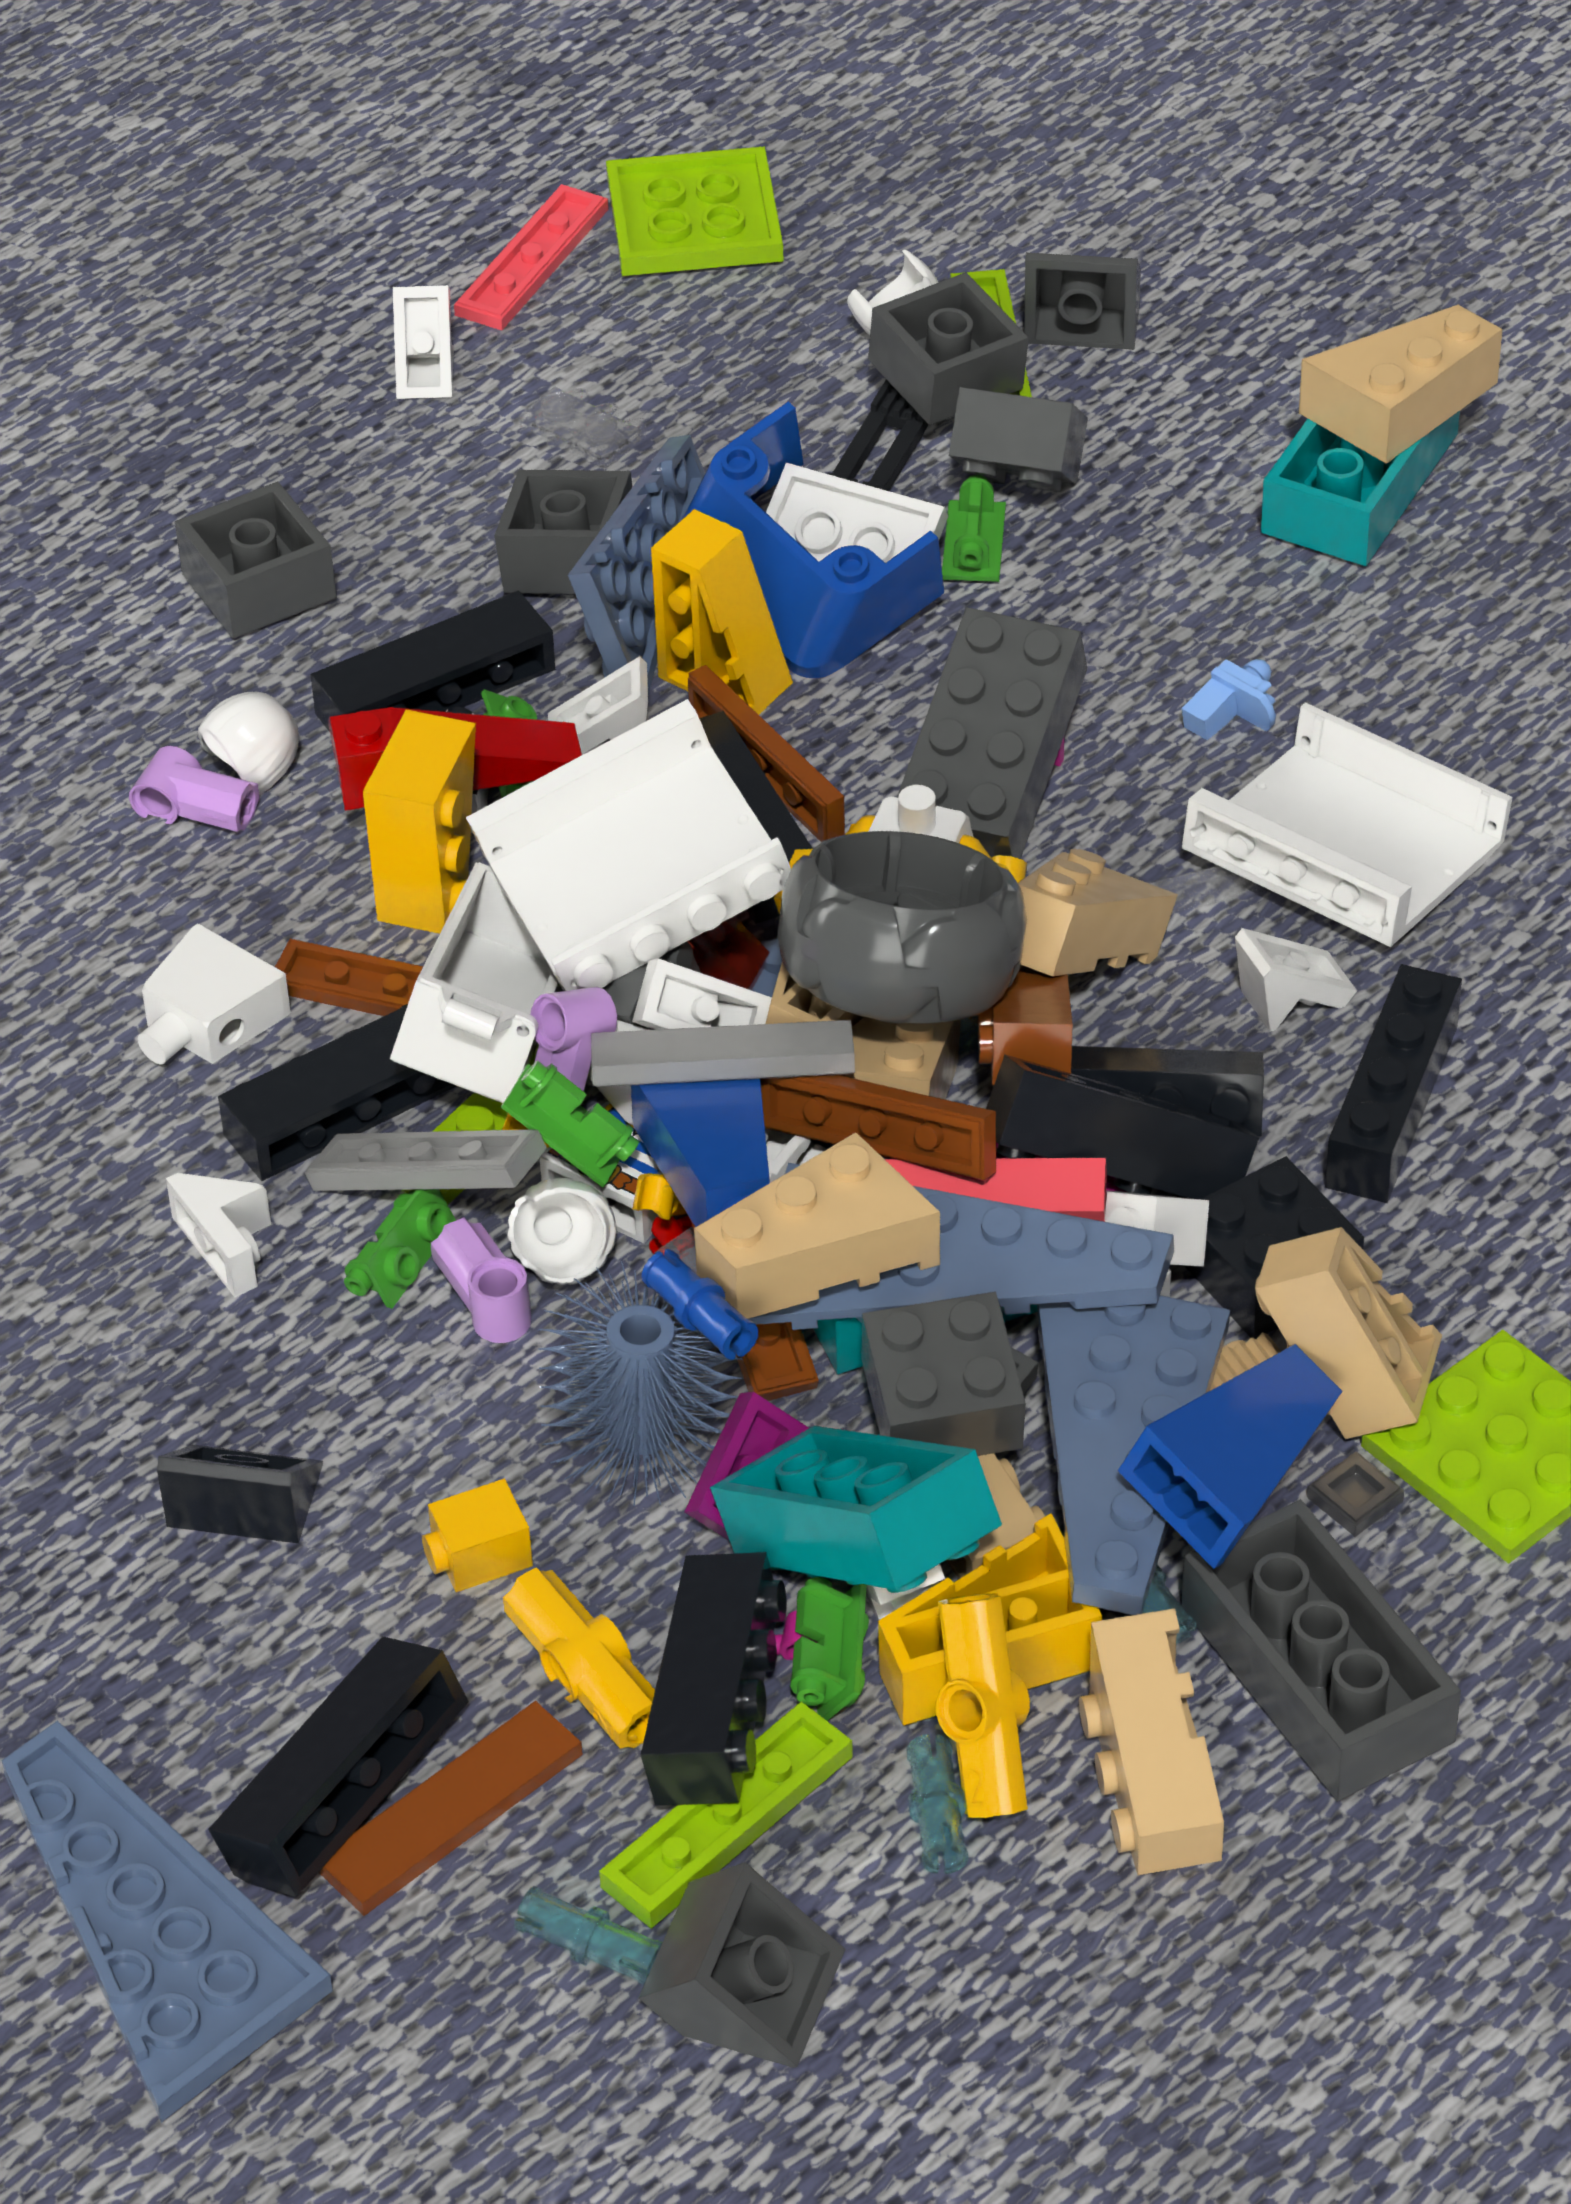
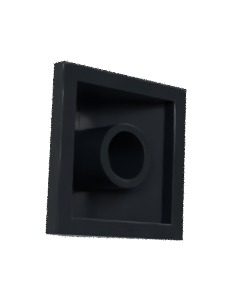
M190 1445L158 1456L157 1473L166 1526L299 1544L323 1461L201 1445Z

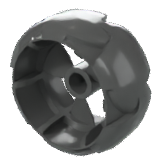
M898 831L859 832L826 839L813 848L809 856L803 855L793 865L782 891L778 942L783 965L792 979L800 987L808 989L822 1001L841 1010L887 1023H938L978 1015L988 1010L1003 997L1006 989L1012 985L1020 969L1027 916L1023 892L1013 875L1008 870L999 867L986 855L960 843L924 834Z

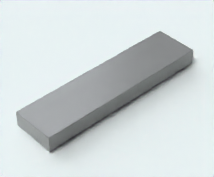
M851 1020L591 1033L593 1086L596 1087L855 1073Z
M533 1129L336 1134L307 1168L305 1175L313 1191L515 1188L546 1151L547 1147L539 1130Z

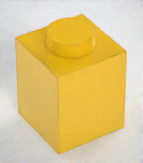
M505 1478L428 1504L431 1532L422 1535L424 1552L433 1573L438 1574L446 1571L455 1592L533 1566L529 1526Z

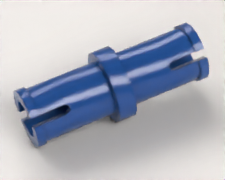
M665 1249L664 1255L659 1251L649 1258L642 1271V1281L674 1308V1316L681 1325L691 1331L698 1330L727 1359L734 1360L736 1354L742 1357L752 1349L758 1338V1327L725 1300V1292L716 1281L708 1277L701 1278L673 1250Z

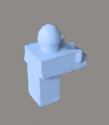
M1225 659L1218 667L1211 671V679L1182 707L1184 728L1208 740L1238 715L1267 732L1275 724L1276 720L1273 708L1275 699L1265 693L1271 687L1269 680L1272 671L1269 664L1264 660L1255 659L1241 668Z

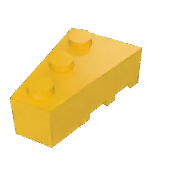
M693 509L651 547L658 677L688 691L689 672L707 665L759 715L793 681L743 532L725 522Z
M406 709L363 790L377 921L441 933L469 877L471 827L466 817L472 814L476 723Z
M1052 1513L1035 1522L1034 1533L1005 1550L999 1545L984 1554L983 1564L962 1578L953 1582L947 1577L878 1621L879 1673L903 1726L937 1716L936 1699L940 1689L948 1683L938 1601L975 1594L997 1593L998 1596H1001L1010 1669L1021 1677L1027 1689L1090 1671L1091 1622L1102 1621V1614L1098 1607L1072 1602L1065 1541Z

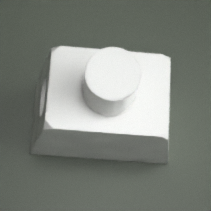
M197 923L144 983L142 994L148 1028L138 1035V1044L142 1052L156 1064H164L183 1047L213 1064L291 1013L286 973Z

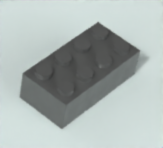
M966 607L899 793L902 789L911 785L929 787L936 796V806L962 811L969 817L973 837L980 841L990 857L1003 855L1021 859L1088 669L1081 631Z
M1301 1499L1252 1522L1223 1564L1215 1569L1195 1550L1184 1555L1182 1609L1337 1802L1456 1741L1461 1696L1460 1688Z

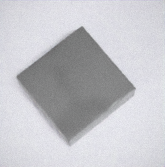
M1356 1451L1307 1487V1498L1356 1537L1404 1501L1405 1490Z

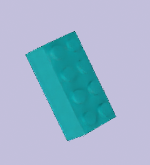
M1460 411L1387 464L1307 419L1263 480L1261 533L1367 566L1457 436Z
M812 1426L710 1487L734 1553L767 1552L771 1570L785 1569L806 1573L808 1577L812 1578L828 1577L844 1580L849 1585L865 1584L887 1588V1591L891 1593L904 1592L919 1586L927 1579V1571L945 1560L961 1558L972 1553L979 1547L980 1538L1002 1525L975 1449L821 1426Z

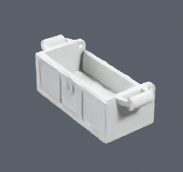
M480 862L475 863L416 980L390 1059L393 1062L503 1103L525 1066L530 1063L538 1045L535 1037L539 1025L535 1017L530 1015L534 1001L542 994L562 992L563 989L490 866Z

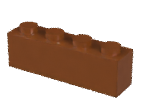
M1020 965L1012 985L1006 989L1003 997L988 1010L977 1015L979 1064H991L992 1085L995 1084L1005 1054L1071 1073L1073 1023L1068 974L1050 976Z

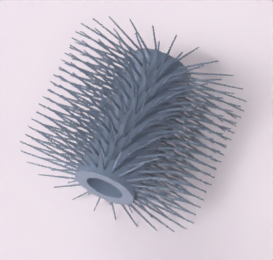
M621 1261L632 1306H629L623 1281L621 1282L627 1307L624 1306V1302L617 1291L610 1273L609 1277L619 1299L596 1267L621 1306V1310L618 1311L610 1293L609 1295L617 1312L611 1308L598 1287L596 1288L605 1302L586 1282L585 1284L591 1291L575 1278L574 1280L610 1311L611 1318L605 1316L598 1306L597 1308L600 1313L596 1312L587 1302L586 1304L590 1308L586 1307L577 1298L575 1299L578 1302L567 1295L563 1296L559 1293L556 1294L580 1305L602 1323L544 1310L568 1318L589 1331L538 1329L553 1332L578 1342L538 1348V1350L553 1351L571 1358L552 1366L539 1368L571 1376V1378L550 1386H540V1388L554 1389L572 1395V1397L550 1405H541L540 1407H550L574 1413V1415L561 1421L541 1424V1426L583 1428L569 1437L542 1445L596 1438L577 1452L550 1462L551 1464L562 1460L565 1462L574 1455H576L574 1457L576 1458L582 1452H585L584 1456L589 1450L596 1448L594 1450L596 1451L599 1446L607 1444L608 1447L595 1459L564 1479L566 1480L576 1474L573 1477L575 1478L592 1464L584 1472L585 1475L598 1459L602 1457L595 1468L596 1470L607 1453L612 1451L607 1462L608 1466L584 1493L605 1472L595 1489L599 1486L618 1458L607 1482L609 1483L623 1452H626L620 1475L607 1502H609L628 1463L620 1493L622 1495L634 1454L633 1469L635 1466L633 1487H635L633 1506H635L640 1455H643L646 1496L648 1497V1459L661 1505L649 1454L652 1455L659 1485L661 1486L653 1453H655L658 1459L659 1467L662 1468L672 1492L674 1493L663 1465L686 1498L672 1476L674 1472L665 1451L685 1480L686 1478L677 1463L696 1484L697 1482L686 1470L688 1468L674 1456L669 1442L674 1443L685 1461L686 1459L678 1446L683 1449L696 1465L698 1464L689 1454L706 1466L707 1462L685 1448L675 1439L674 1434L682 1436L685 1442V1438L692 1440L696 1446L698 1445L694 1441L700 1443L707 1450L708 1448L705 1445L714 1449L715 1446L702 1441L685 1428L721 1433L722 1430L714 1428L699 1419L729 1417V1413L708 1406V1404L738 1398V1396L725 1394L710 1387L724 1381L742 1379V1377L726 1375L711 1369L716 1365L732 1360L725 1358L720 1353L708 1351L716 1347L713 1343L689 1346V1343L710 1341L695 1340L696 1338L707 1339L702 1337V1333L697 1332L698 1330L680 1333L686 1328L681 1324L674 1326L678 1321H673L675 1319L674 1312L670 1314L672 1306L668 1314L664 1312L670 1305L669 1303L666 1304V1301H664L661 1309L657 1308L660 1295L658 1294L654 1302L656 1292H654L651 1305L649 1306V1299L647 1300L648 1287L646 1289V1285H644L642 1305H639L636 1270H634V1305L623 1262ZM599 1326H603V1327H607V1328H606V1330H604V1329H601ZM567 1332L593 1333L595 1336L575 1334V1333H567ZM580 1337H587V1338H593V1339H598V1340H588V1339H584V1338H580ZM573 1348H587V1349H589V1350H571V1349H573ZM573 1352H588V1353L581 1354V1353H573ZM695 1358H716V1359L693 1360V1359H695ZM575 1364H583V1365H577V1366H568V1365H575ZM587 1367L586 1369H568V1368ZM695 1377H712V1378L695 1379ZM584 1383V1384H579V1385H569V1384ZM582 1386H588L587 1388H567V1387H582ZM693 1396H712V1397L695 1398V1397H693ZM577 1402H586V1403L570 1404V1403H577ZM589 1405V1406H587V1407H571V1406ZM686 1410H694L708 1413L688 1412ZM693 1415H715V1416H697V1417H695V1416H693ZM595 1419L593 1422H577ZM678 1422L694 1425L696 1427L681 1425ZM577 1424H589V1425H588V1426H578ZM604 1431V1432L601 1433L600 1435H594V1436L584 1437V1436H586V1435H590V1434H594V1433H598V1432ZM615 1449H620L616 1457L609 1463ZM662 1450L672 1474L657 1451Z

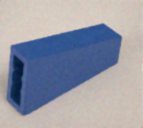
M760 1079L631 1085L633 1127L695 1227L770 1183Z
M1294 1344L1147 1425L1118 1469V1472L1215 1569L1226 1560L1343 1391Z

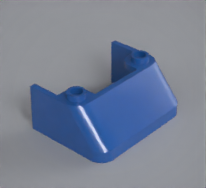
M788 401L715 454L683 518L693 509H696L743 532L788 669L802 677L821 678L849 664L944 594L939 539L930 530L887 563L870 549L857 545L838 548L821 561L813 557L754 502L756 498L778 483L786 463L800 467L804 465L796 408Z

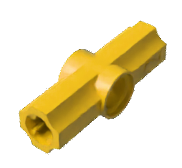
M536 1567L519 1576L512 1589L503 1597L504 1612L539 1652L541 1664L548 1679L551 1682L558 1679L570 1693L565 1699L569 1703L578 1699L620 1749L625 1747L635 1748L642 1744L655 1689L633 1665L630 1651L621 1632L607 1616L600 1614L593 1618L553 1570L540 1571Z
M997 1593L975 1594L938 1601L948 1683L940 1689L937 1696L936 1715L944 1733L956 1742L965 1814H968V1818H989L1027 1810L1018 1727L1027 1718L1030 1710V1697L1027 1686L1021 1677L1010 1669L1001 1596H998Z

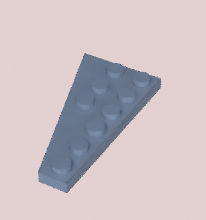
M690 435L668 438L568 574L584 613L586 635L591 642H596L602 656L604 678L640 656L647 662L648 694L657 665L651 547L682 520L705 475Z
M788 1163L784 1175L800 1165ZM913 1186L940 1211V1265L920 1270L917 1263L882 1272L880 1273V1282L859 1287L857 1281L853 1280L819 1290V1299L749 1318V1320L755 1324L791 1322L792 1330L818 1328V1320L856 1317L862 1323V1313L994 1291H996L1000 1307L1005 1309V1314L1030 1313L1031 1304L1069 1302L1075 1309L1158 1303L1174 1254L1173 1234Z
M1161 1295L1156 1304L1075 1309L1069 1302L1035 1304L1037 1305L1039 1318L1038 1334L1040 1349L1043 1350L1045 1366L1044 1382L1053 1453L1058 1469L1060 1505H1062L1065 1525L1064 1541L1072 1602L1130 1615L1142 1614L1169 1523L1118 1472V1469L1147 1425L1210 1391L1229 1329L1231 1310Z
M58 1720L1 1760L6 1781L161 2123L333 1991L330 1974Z

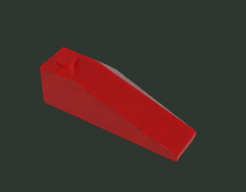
M388 707L329 717V730L345 811L365 808L363 790L406 710L405 708ZM407 709L476 723L473 790L535 781L582 756L575 723Z

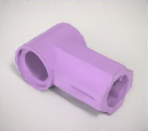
M165 746L156 752L129 792V801L132 808L143 818H146L149 814L167 819L165 823L172 824L178 816L236 832L246 829L255 815L260 799L257 783L202 769L200 763L193 755L186 750L174 746Z
M599 987L542 994L534 1001L530 1014L535 1017L539 1025L535 1037L536 1042L539 1044L535 1062L538 1060L545 1067L552 1063L557 1067L558 1072L584 1092L592 1061L591 1033L615 1032L617 1013L611 996Z
M463 1217L444 1225L438 1238L431 1242L432 1259L471 1312L475 1332L481 1338L494 1343H506L523 1336L531 1324L528 1280L524 1267L518 1261L503 1255L481 1223H471Z

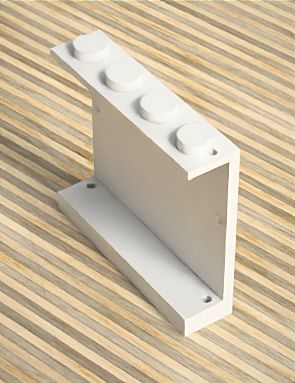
M688 699L466 817L485 859L564 991L591 987L604 988L614 980L648 963V961L660 958L668 951L706 931L716 928L722 922L761 901L772 898L783 890L791 871L781 842L777 837L771 840L710 746L699 716Z
M1304 703L1300 707L1295 745L1230 800L1204 788H1201L1189 798L1182 849L1391 947L1481 867L1504 842L1513 797L1308 703Z

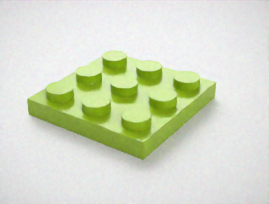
M765 146L606 161L607 182L622 276L784 261L783 241Z
M1503 1329L1428 1384L1417 1423L1362 1435L1361 1447L1508 1564L1571 1517V1381Z

